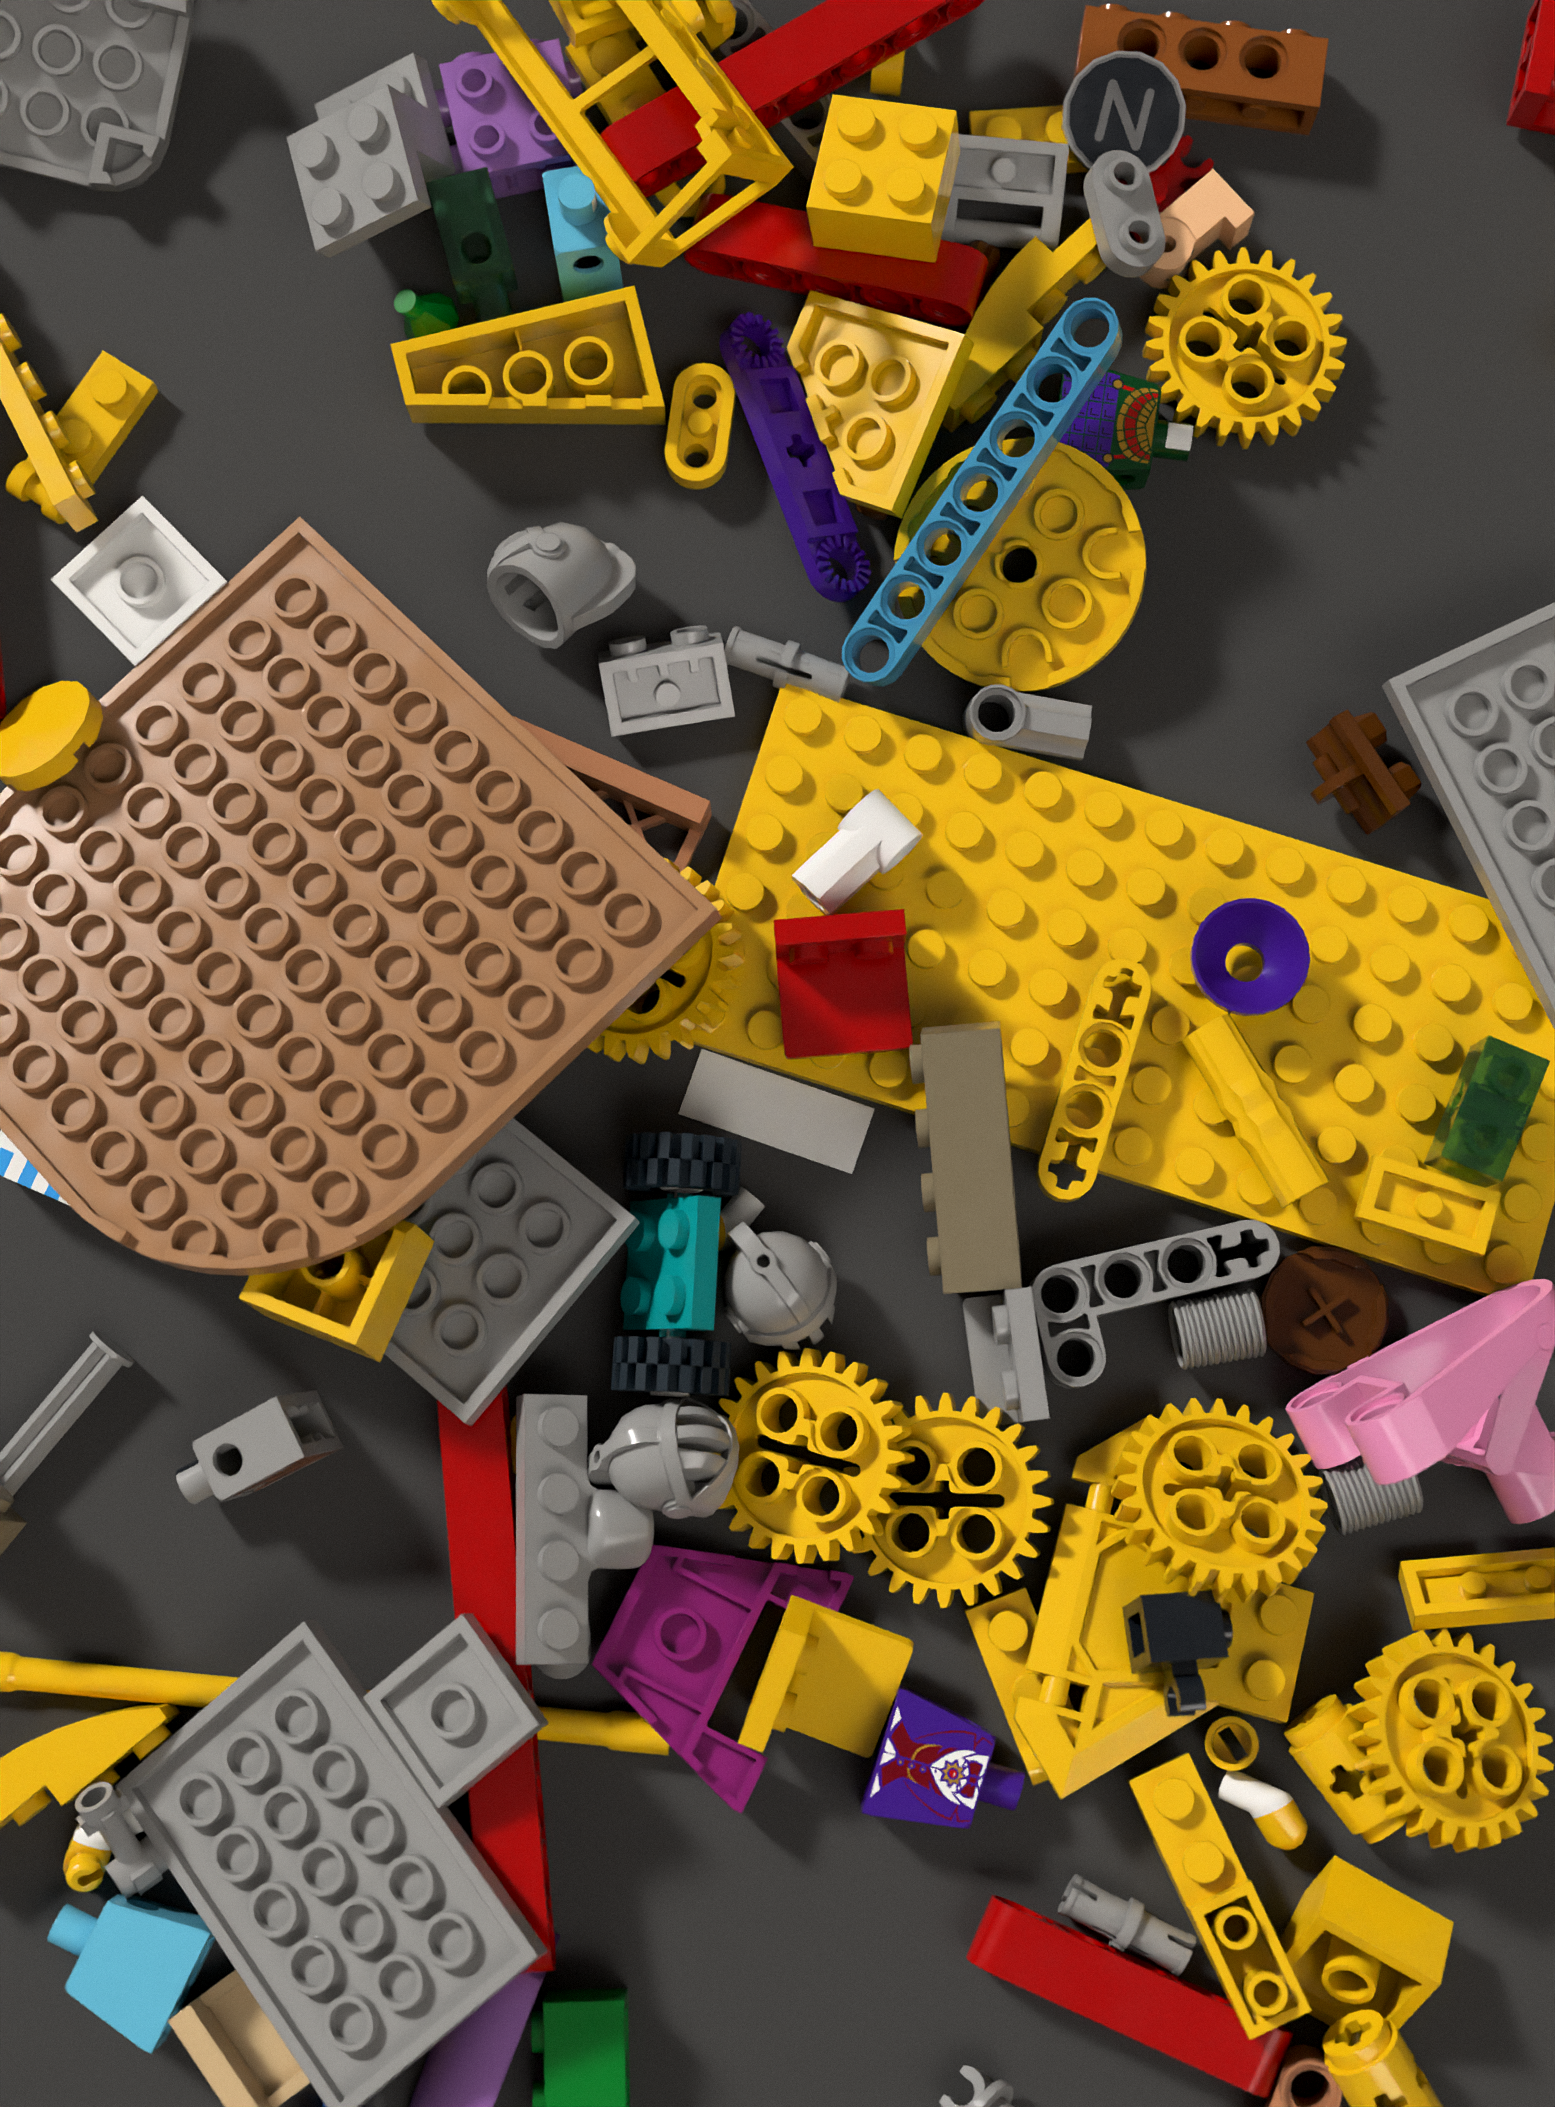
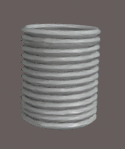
M1250 1287L1247 1290L1239 1289L1237 1292L1233 1290L1231 1293L1228 1291L1224 1294L1220 1292L1218 1295L1214 1293L1212 1296L1208 1294L1205 1297L1200 1296L1199 1298L1179 1299L1177 1302H1170L1168 1315L1172 1343L1178 1364L1183 1370H1187V1368L1193 1369L1194 1366L1197 1368L1201 1365L1206 1367L1207 1364L1212 1366L1213 1363L1218 1365L1220 1362L1224 1364L1226 1361L1229 1363L1232 1360L1238 1361L1239 1358L1244 1360L1245 1358L1251 1359V1357L1257 1358L1258 1355L1260 1357L1265 1355L1267 1343L1263 1314L1258 1297Z
M1356 1457L1336 1467L1319 1470L1318 1476L1323 1480V1484L1320 1487L1323 1500L1328 1504V1514L1335 1529L1344 1536L1346 1533L1352 1534L1353 1530L1358 1532L1359 1529L1364 1530L1365 1527L1371 1528L1372 1525L1377 1526L1378 1523L1383 1524L1384 1521L1389 1523L1391 1519L1395 1521L1397 1517L1402 1519L1403 1515L1408 1517L1409 1514L1414 1515L1415 1512L1421 1513L1423 1496L1417 1474L1397 1483L1378 1485L1373 1481L1362 1457Z

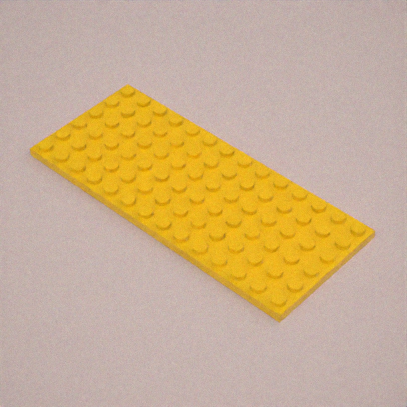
M787 683L785 688L780 687L715 883V887L721 892L717 901L723 899L735 911L726 923H733L743 934L740 939L728 946L741 953L745 957V962L730 966L727 969V973L741 984L739 988L721 990L719 997L729 1005L730 1010L728 1012H720L711 1009L707 1017L711 1021L714 1031L710 1034L695 1026L690 1030L693 1045L915 1115L916 1109H927L925 1083H912L910 1049L789 1060L784 1055L774 920L826 915L821 910H818L802 893L797 884L792 880V875L839 832L837 828L843 818L865 796L878 788L923 836L897 865L885 874L878 872L834 915L904 909L907 934L904 950L913 1037L912 1045L921 1044L920 1034L924 1027L1000 1021L1011 1146L1040 1155L1091 984L1099 969L1107 962L1119 958L1131 959L1141 964L1148 972L1152 984L1151 996L1097 1172L1098 1174L1243 1220H1257L1267 1224L1271 1229L1328 1247H1338L1359 1257L1485 1297L1513 1284L1533 1280L1555 1202V1029L1489 899L994 745L988 746L977 742L975 739L841 698L838 703L815 692ZM1244 898L1266 900L1284 908L1297 920L1309 944L1310 964L1307 977L1301 989L1287 1004L1276 1011L1258 1016H1241L1230 1013L1260 1065L1273 1079L1279 1096L1291 1109L1297 1126L1331 1180L1284 1208L1280 1206L1249 1152L1238 1141L1232 1124L1220 1111L1213 1092L1182 1042L1186 1036L1198 1028L1228 1013L1211 1003L1196 985L1191 971L1190 959L1193 938L1200 924L1213 910L1224 903ZM1237 946L1229 950L1225 962L1227 971L1233 978L1243 982H1250L1259 977L1262 971V960L1254 949L1247 946ZM1119 974L1114 982L1104 981V988L1113 992L1112 1002L1106 1016L1094 1009L1093 1019L1113 1020L1129 1030L1130 1020H1118L1121 1006L1128 997L1138 998V991L1129 987V976ZM685 977L681 987H683L686 984ZM1101 1032L1092 1034L1085 1042L1084 1051L1092 1064L1097 1067L1106 1068L1118 1062L1121 1049L1119 1042L1110 1034ZM1076 1094L1067 1102V1117L1078 1128L1089 1129L1095 1127L1102 1118L1103 1110L1101 1104L1096 1097L1090 1094ZM1059 1130L1055 1138L1056 1142H1069L1065 1157L1061 1162L1073 1166L1078 1149L1083 1146L1092 1153L1095 1144L1093 1141L1073 1140ZM1377 1154L1501 1192L1485 1255L1476 1257L1353 1219L1370 1157Z

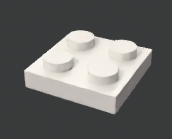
M143 495L51 579L57 588L135 667L228 583Z

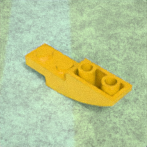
M1091 218L1054 252L1034 236L1011 260L989 289L965 333L974 342V346L944 416L943 425L951 433L966 419L973 424L984 416L997 399L994 393L1009 378L1015 383L1019 381L1039 351L1044 328L1042 325L1049 322L1067 301L1065 293L1079 280L1084 284L1090 283L1106 267L1099 254Z
M170 1704L138 1705L109 1711L55 1729L0 1758V1829L12 1819L20 1827L36 1816L52 1802V1799L46 1793L48 1789L63 1806L76 1800L86 1788L95 1783L108 1782L113 1786L120 1779L114 1768L133 1752L141 1761L172 1736V1733L166 1725L181 1712L176 1705Z
M1186 1752L1128 1779L1129 1787L1153 1836L1155 1847L1248 2039L1251 2040L1312 2011L1252 1882L1247 1879L1190 1754Z

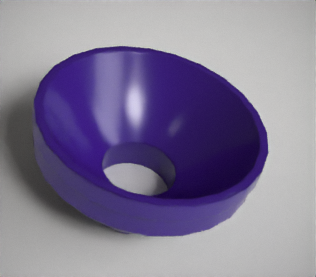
M1257 898L1237 899L1224 903L1213 910L1200 924L1193 938L1190 952L1191 971L1200 991L1216 1007L1228 1013L1241 1016L1263 1015L1276 1011L1287 1004L1301 989L1307 977L1310 964L1309 944L1297 920L1284 908L1270 901ZM1237 946H1247L1254 949L1262 960V971L1259 977L1250 982H1243L1233 978L1227 971L1225 962L1229 950Z

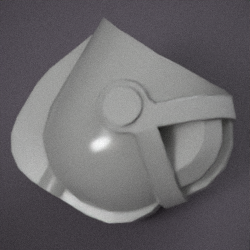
M564 522L541 528V526L526 527L525 531L516 532L496 548L487 570L488 593L491 602L501 617L515 631L543 648L557 649L578 629L607 617L631 596L636 587V566L629 555L620 550L615 544L601 541L586 527ZM529 599H531L532 606L526 605L525 603Z
M740 1222L726 1234L735 1252L730 1257L723 1279L724 1301L727 1305L724 1307L726 1311L724 1315L739 1334L742 1332L749 1342L766 1346H781L783 1349L801 1350L797 1342L806 1338L813 1345L820 1342L824 1335L819 1327L825 1320L832 1326L836 1310L833 1304L837 1291V1274L830 1264V1258L817 1242H806L802 1237L784 1231L762 1232L755 1235L745 1222Z
M687 1396L670 1398L658 1404L635 1408L622 1416L609 1440L603 1445L597 1444L588 1456L589 1481L596 1486L615 1489L626 1501L644 1509L662 1511L669 1518L681 1519L689 1516L706 1518L713 1515L723 1504L732 1487L739 1456L736 1429L728 1417L718 1414L707 1405ZM694 1481L705 1483L697 1492H695Z

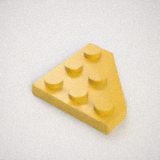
M810 290L787 345V350L794 368L800 372L808 398L805 400L820 441L826 445L835 471L832 474L839 494L852 503L902 519L972 351L974 342L963 333Z

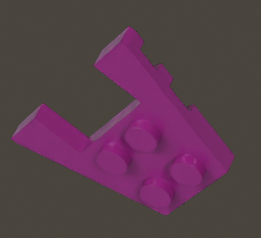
M652 1544L651 1553L647 1561L640 1566L591 1666L730 1809L742 1814L768 1758L708 1728L707 1722L766 1602L785 1611L792 1594L838 1612L854 1576L846 1572L798 1567V1565L734 1558L735 1556Z

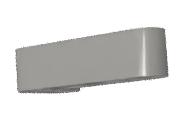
M1242 1220L1055 1264L1042 1270L1030 1282L1029 1287L1032 1288L1042 1365L1047 1377L1054 1384L1069 1389L1084 1387L1095 1382L1102 1374L1106 1364V1352L1097 1317L1248 1282L1268 1273L1276 1265L1280 1255L1279 1240L1275 1232L1263 1222ZM1241 1235H1243L1246 1244L1257 1243L1260 1255L1250 1260L1251 1268H1249L1245 1258H1237L1225 1261L1219 1265L1216 1264L1214 1253L1225 1251L1241 1243ZM1207 1240L1213 1241V1247L1210 1246ZM1174 1249H1185L1196 1257L1199 1272L1192 1283H1182L1171 1276L1167 1260ZM1111 1264H1124L1134 1272L1137 1286L1130 1298L1113 1296L1107 1290L1104 1283V1275L1106 1269ZM1216 1270L1220 1272L1222 1277L1216 1276ZM1060 1278L1071 1285L1075 1300L1068 1312L1055 1313L1044 1305L1041 1299V1289L1046 1280ZM1065 1341L1079 1342L1089 1352V1368L1080 1377L1066 1375L1057 1363V1352Z

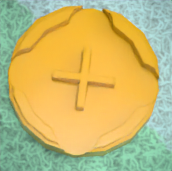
M59 681L42 687L23 699L5 716L0 724V780L7 787L8 784H11L17 791H32L50 785L67 774L79 761L73 754L80 748L82 743L84 742L90 748L98 737L103 721L101 703L78 681Z

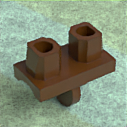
M1347 709L1334 716L1326 727L1305 742L1316 758L1312 764L1324 781L1310 794L1317 805L1334 797L1346 816L1352 813L1368 836L1382 828L1411 804L1409 799L1421 788L1422 782L1412 767L1402 761L1390 768L1386 767L1376 750L1387 741V730L1375 712L1353 717Z

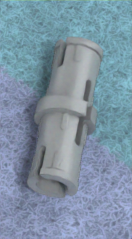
M737 626L733 627L724 649L727 665L772 679L773 687L778 689L780 687L785 688L787 683L815 692L838 703L845 694L851 676L845 669V666L801 651V644L788 640L786 645L741 630Z
M1077 1873L1072 1877L1061 1898L1065 1902L1062 1901L1058 1907L1057 1912L1060 1915L1067 1916L1109 1939V1946L1121 1953L1127 1948L1171 1971L1176 1976L1183 1972L1193 1952L1188 1947L1193 1948L1196 1943L1194 1935L1173 1927L1144 1911L1145 1904L1133 1897L1128 1902L1083 1879Z

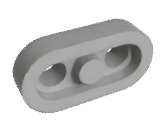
M1109 151L1102 154L1087 172L1083 185L1084 195L1099 254L1105 265L1120 276L1129 278L1139 277L1147 273L1162 256L1165 249V234L1149 172L1143 162L1135 155L1126 151ZM1114 174L1121 176L1128 185L1118 182ZM1129 231L1140 235L1143 244L1135 242L1130 237Z

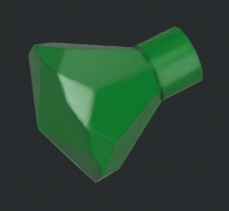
M405 289L400 291L395 297L394 307L404 316V333L408 339L447 331L457 327L459 316L454 302L443 294L431 293L418 296L412 290Z

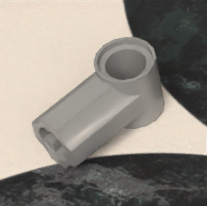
M1002 684L989 685L981 689L966 706L962 716V727L967 737L988 746L994 745L1081 761L1089 740L1092 706L1018 693L1013 688ZM986 702H994L1001 705L1009 716L1007 730L1002 732L987 730L978 718L980 705Z

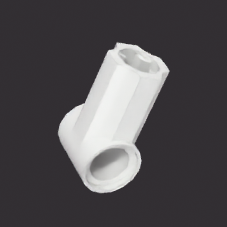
M878 788L865 796L843 818L837 828L839 832L792 875V880L797 884L802 893L818 910H821L826 915H834L878 872L885 874L916 846L923 836Z

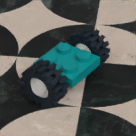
M641 1132V1134L632 1133L626 1135L623 1188L649 1194L661 1193V1195H667V1198L630 1202V1214L640 1224L625 1241L628 1247L626 1281L622 1286L620 1296L621 1307L624 1312L623 1330L659 1331V1337H614L611 1390L646 1392L653 1396L689 1397V1395L729 1396L731 1343L682 1338H686V1331L714 1330L721 1198L714 1196L726 1197L739 1194L742 1142L740 1140L729 1137H715V1135L707 1134L694 1135V1133L673 1134L671 1132H659V1134Z

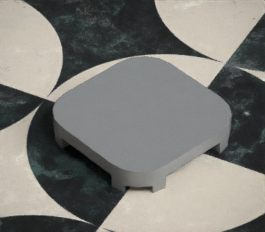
M0 0V167L96 191L121 192L143 184L160 167L170 143L194 26V0Z

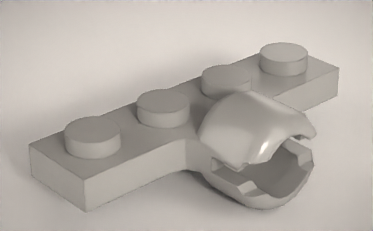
M523 1394L516 1397V1665L588 1664V1580L590 1573L596 1569H630L644 1564L651 1553L653 1544V1512L626 1501L617 1490L597 1489L590 1485L587 1475L586 1395Z

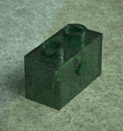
M1490 1035L1470 1046L1424 1164L1484 1188L1502 1182L1550 1060Z

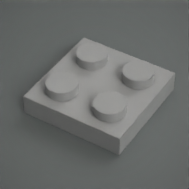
M473 1613L461 1614L363 1697L438 1808L448 1807L548 1724L544 1715Z

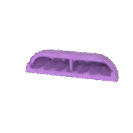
M555 1933L556 1946L561 1936L557 1933ZM546 1972L520 1974L433 2046L412 2095L409 2107H494Z

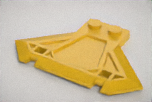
M1145 1418L1076 1457L1071 1478L1089 1484L1090 1488L1085 1508L1067 1503L1064 1506L1025 1669L1044 1675V1681L1039 1701L1019 1696L1013 1718L1059 1799L1065 1798L1216 1706L1280 1724L1287 1723L1315 1594L1310 1591L1281 1583L1273 1596H1266L1258 1588L1249 1603H1243L1234 1587H1231L1223 1602L1220 1603L1221 1608H1225L1228 1611L1232 1622L1233 1638L1232 1644L1228 1648L1229 1657L1207 1669H1198L1205 1688L1206 1709L1195 1711L1193 1716L1167 1717L1163 1696L1165 1681L1163 1672L1131 1673L1122 1608L1140 1595L1188 1592V1578L1181 1574L1169 1584L1163 1582L1167 1565L1161 1560L1152 1565L1144 1566L1141 1562L1149 1549L1146 1543L1127 1545L1125 1542V1538L1134 1522L1117 1521L1115 1516L1110 1514L1114 1496L1111 1495V1489L1119 1476L1114 1472V1467L1122 1452H1124L1123 1448L1131 1433L1140 1430ZM1179 1519L1188 1528L1197 1530L1189 1521ZM1203 1584L1199 1591L1212 1590L1211 1585ZM1070 1684L1084 1687L1079 1712L1065 1708Z

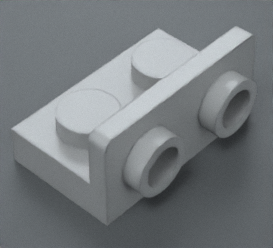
M690 626L671 631V640L647 644L645 636H630L610 641L608 643L609 650L598 653V663L611 737L735 716L721 634L719 632L708 634L707 626Z
M1032 1288L1009 1289L1001 1294L965 1299L962 1307L974 1394L976 1398H979L980 1404L979 1417L984 1419L989 1411L997 1406L1004 1410L1000 1425L1049 1419L1050 1415Z

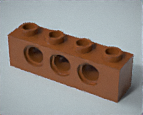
M1105 4L1100 7L1085 5L1073 80L1094 59L1114 51L1142 52L1161 61L1178 80L1186 103V119L1309 136L1320 108L1329 39L1313 37L1308 32L1300 29H1286L1277 32L1251 28V26L1244 22L1234 20L1224 21L1219 24L1191 20L1188 16L1177 12L1154 15L1132 12L1127 7L1119 4ZM1190 60H1200L1208 64L1211 69L1196 70L1187 62ZM1251 68L1262 69L1271 78L1259 79L1252 76L1247 70Z

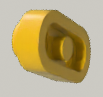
M698 363L689 366L679 374L673 387L665 445L666 466L674 481L689 489H704L714 485L723 476L727 467L735 409V389L728 373L714 364ZM703 394L710 395L716 400L714 405L707 409H701L693 402L698 396ZM692 453H702L708 458L707 462L701 467H691L685 460Z

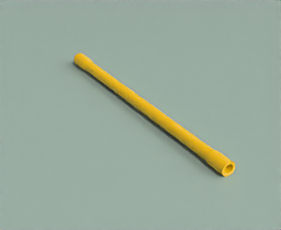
M0 1651V1692L24 1690L205 1708L239 1678L20 1656L14 1652ZM537 1706L548 1721V1724L537 1732L538 1740L604 1746L613 1751L669 1755L670 1746L637 1712L615 1710L606 1713Z

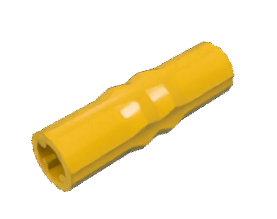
M1226 1013L1208 1022L1182 1040L1213 1092L1220 1111L1232 1124L1238 1141L1249 1152L1282 1208L1331 1181L1297 1126L1291 1109L1279 1096L1273 1079L1260 1065L1230 1013Z

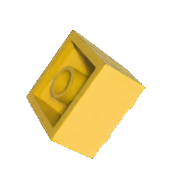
M1334 1856L1303 1893L1279 1942L1312 2010L1308 2014L1332 2026L1349 2013L1359 2010H1374L1380 2013L1382 2018L1390 2020L1399 2029L1441 1985L1454 1922L1365 1873L1363 1870Z

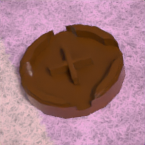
M1310 1247L1285 1257L1267 1275L1258 1297L1265 1324L1267 1345L1285 1364L1307 1374L1331 1375L1346 1370L1347 1366L1367 1356L1370 1357L1380 1347L1389 1325V1301L1382 1283H1379L1377 1276L1371 1271L1372 1268L1361 1257L1338 1247Z

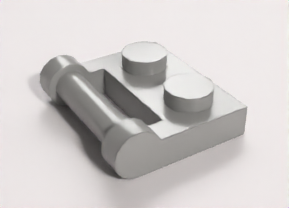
M959 134L960 156L941 240L960 244H970L974 240H982L996 247L1023 249L1036 236L1054 252L1058 248L1069 144ZM958 199L1043 207L1041 225L956 218Z

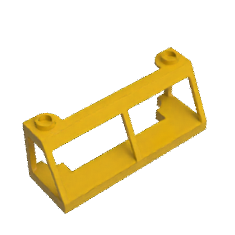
M432 0L435 8L450 22L459 25L464 21L477 26L579 169L592 180L595 191L611 211L604 218V226L608 233L605 236V241L610 250L627 264L662 268L775 187L794 168L671 0H615L648 46L575 99L570 95L502 0ZM657 58L701 116L700 121L695 125L702 138V142L697 146V149L707 161L704 167L659 214L650 205L585 115L589 107ZM721 174L755 180L753 184L676 239L669 231V228Z

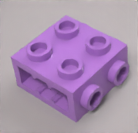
M559 38L545 42L540 39H530L573 99L581 95L583 91L580 76L570 61L564 62ZM469 52L456 57L452 62L439 64L444 88L435 90L444 128L453 126L457 143L449 146L456 170L451 175L454 184L466 182L471 204L493 200V191L495 199L544 189L542 173L577 166L495 52L489 54Z

